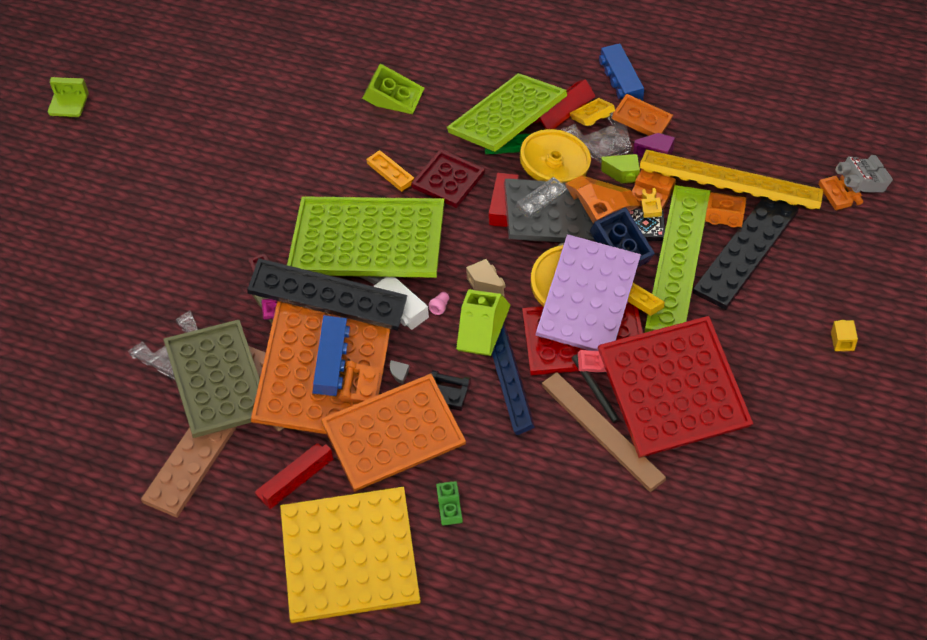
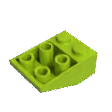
M468 289L461 308L456 348L458 351L491 356L510 308V304L502 294Z

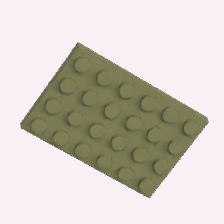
M240 320L163 339L193 438L251 423L260 379Z

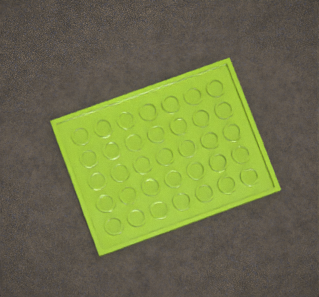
M302 197L287 265L329 276L437 278L445 205L444 199Z

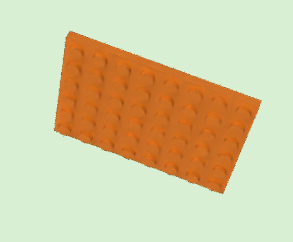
M277 301L251 422L327 434L321 423V418L358 404L339 399L340 391L343 389L345 369L339 375V377H343L342 389L337 390V396L313 394V382L323 315L340 316ZM347 318L346 326H350L349 338L345 337L344 343H348L346 355L342 354V360L380 367L377 396L380 392L390 329ZM354 372L350 392L356 394L359 373Z

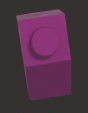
M656 133L637 139L634 142L633 154L643 157L646 150L671 155L674 150L675 137Z

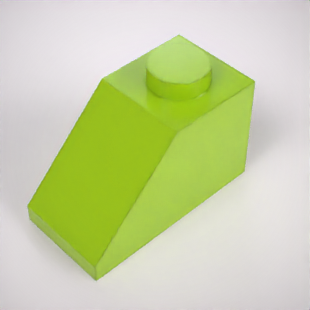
M637 154L601 157V172L620 183H633L640 173Z

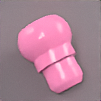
M441 292L438 296L431 299L428 304L429 310L435 315L443 314L446 310L449 295L446 292Z

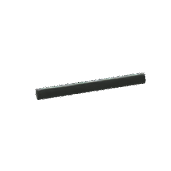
M578 354L572 357V360L579 369ZM580 371L613 423L619 421L620 418L591 373Z

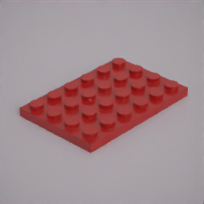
M628 301L616 340L643 333L639 310ZM544 307L522 308L530 375L579 371L572 357L578 354L580 350L585 349L536 336V330Z

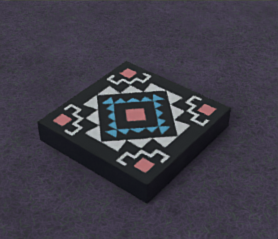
M642 209L629 211L647 241H663L665 234L663 209L662 216L643 218Z

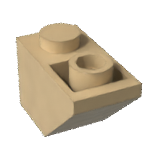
M487 259L466 267L467 280L474 290L499 293L504 296L505 282L501 277H498L494 265H490Z

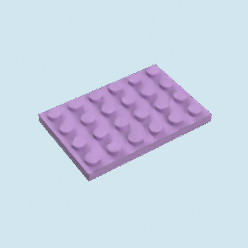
M567 234L536 330V336L589 351H598L600 344L616 341L641 254Z

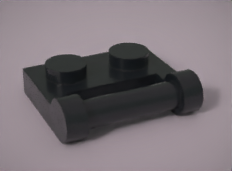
M432 370L431 374L436 383L440 381L462 386L461 389L437 384L448 407L462 411L471 378L449 376Z

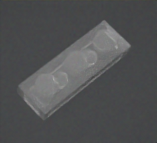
M553 177L518 201L516 208L530 218L563 195L567 187Z

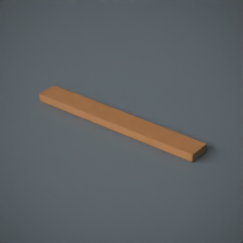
M557 372L542 382V387L649 492H652L666 481V477L646 457L639 458L635 447Z

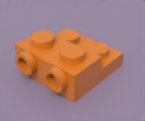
M641 169L636 178L632 193L641 206V199H643L642 190L645 189L647 194H652V188H655L656 198L660 197L661 208L664 209L673 193L676 179L673 176L668 177L657 172L650 173Z
M710 192L705 222H710L714 225L725 224L730 227H742L747 198Z

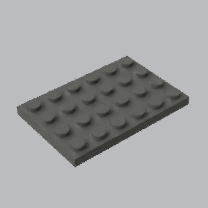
M505 179L504 190L509 239L565 242L568 234L596 242L590 233L593 223L579 198L575 200L572 198L565 185L567 182Z

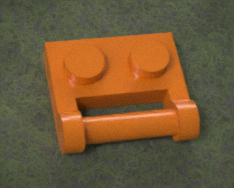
M346 361L343 389L340 391L339 399L346 402L360 403L375 397L380 367ZM353 372L359 373L356 394L350 392Z

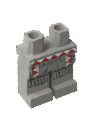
M871 155L868 159L848 157L845 162H839L835 169L838 174H843L845 185L851 187L855 193H859L860 190L862 192H884L893 180L888 171L883 168V164L876 155Z

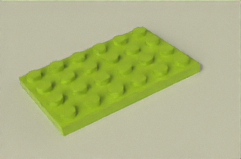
M518 73L447 126V130L450 134L495 152L544 113L548 112L553 106L561 102L567 96V92L565 89Z

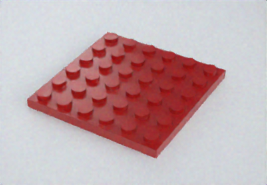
M709 316L598 346L599 354L639 458L753 425L751 416Z

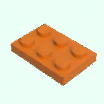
M626 94L616 108V111H614L611 119L650 136L656 133L663 134L673 115Z

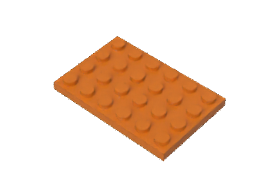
M432 374L321 418V423L354 492L466 444V440Z

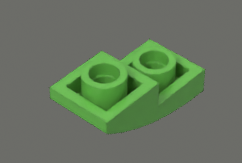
M457 481L436 484L442 526L463 523Z

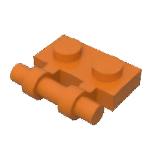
M843 175L840 177V181L837 176L821 179L818 184L835 210L850 207L853 201L857 205L863 203L861 193H855L851 187H847L844 183L845 177Z

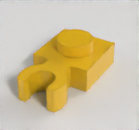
M652 188V194H647L646 190L643 189V199H641L643 218L662 216L660 197L656 198V189Z

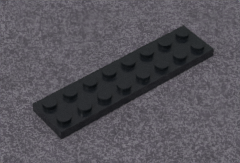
M764 196L744 221L742 227L738 229L693 288V294L726 310L797 215L799 208L785 201H773Z
M258 258L247 289V294L397 331L407 301V295L260 258Z

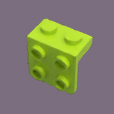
M51 77L50 85L54 95L48 109V114L50 116H81L89 94L84 79Z

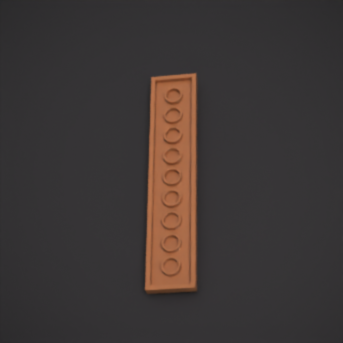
M249 346L260 379L266 352ZM189 427L141 498L142 503L178 518L237 427L196 438L192 437Z

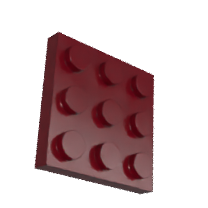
M440 149L412 181L411 186L413 189L433 198L444 199V203L457 208L483 177L485 169Z

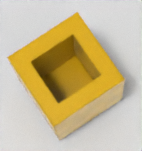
M854 320L834 321L831 336L835 351L855 350L858 338Z

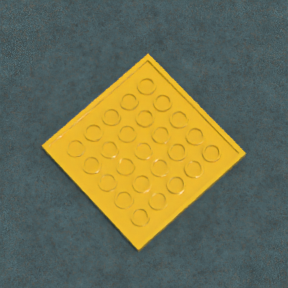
M404 487L280 505L291 623L420 603Z

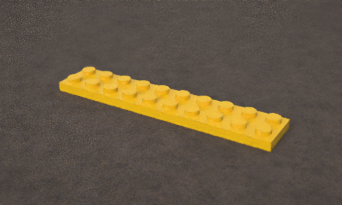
M651 150L645 151L640 163V168L646 172H659L664 176H676L685 181L694 180L703 185L712 184L717 188H729L738 193L747 192L755 197L765 196L773 201H787L788 204H800L808 209H820L822 203L823 189Z

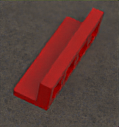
M587 80L577 81L566 89L567 96L534 121L533 124L541 122L545 130L555 129L570 117V112L591 101L595 94Z
M316 443L255 491L256 496L269 509H272L333 460L331 448L326 444L322 447Z

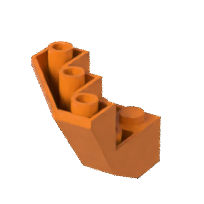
M582 175L565 183L574 200L579 198L593 224L595 221L625 207L628 211H631L640 206L632 191L623 187Z

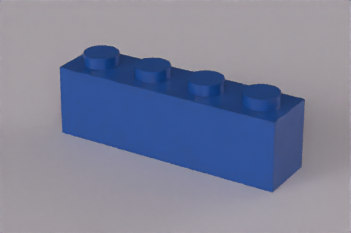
M621 44L601 48L599 62L604 66L606 76L610 77L611 85L616 89L618 99L622 101L625 95L629 94L643 101L644 87Z
M323 315L313 382V394L337 396V390L342 389L343 377H339L340 372H344L345 360H342V354L346 355L348 343H344L345 337L349 338L350 326H346L347 318Z

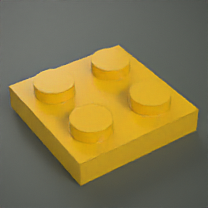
M597 98L570 112L572 120L585 126H591L595 124L596 120L606 118L616 110L612 103Z

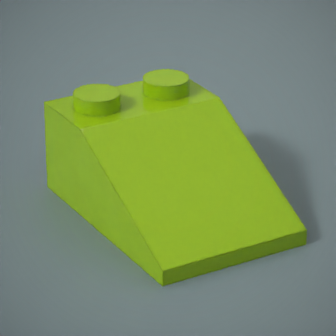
M379 64L362 99L377 107L413 114L424 91V87Z

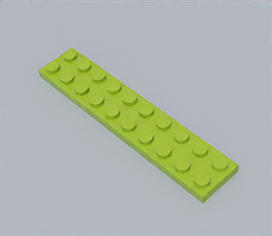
M674 185L652 292L654 296L663 300L665 305L657 313L651 316L648 314L645 333L687 321L711 190Z

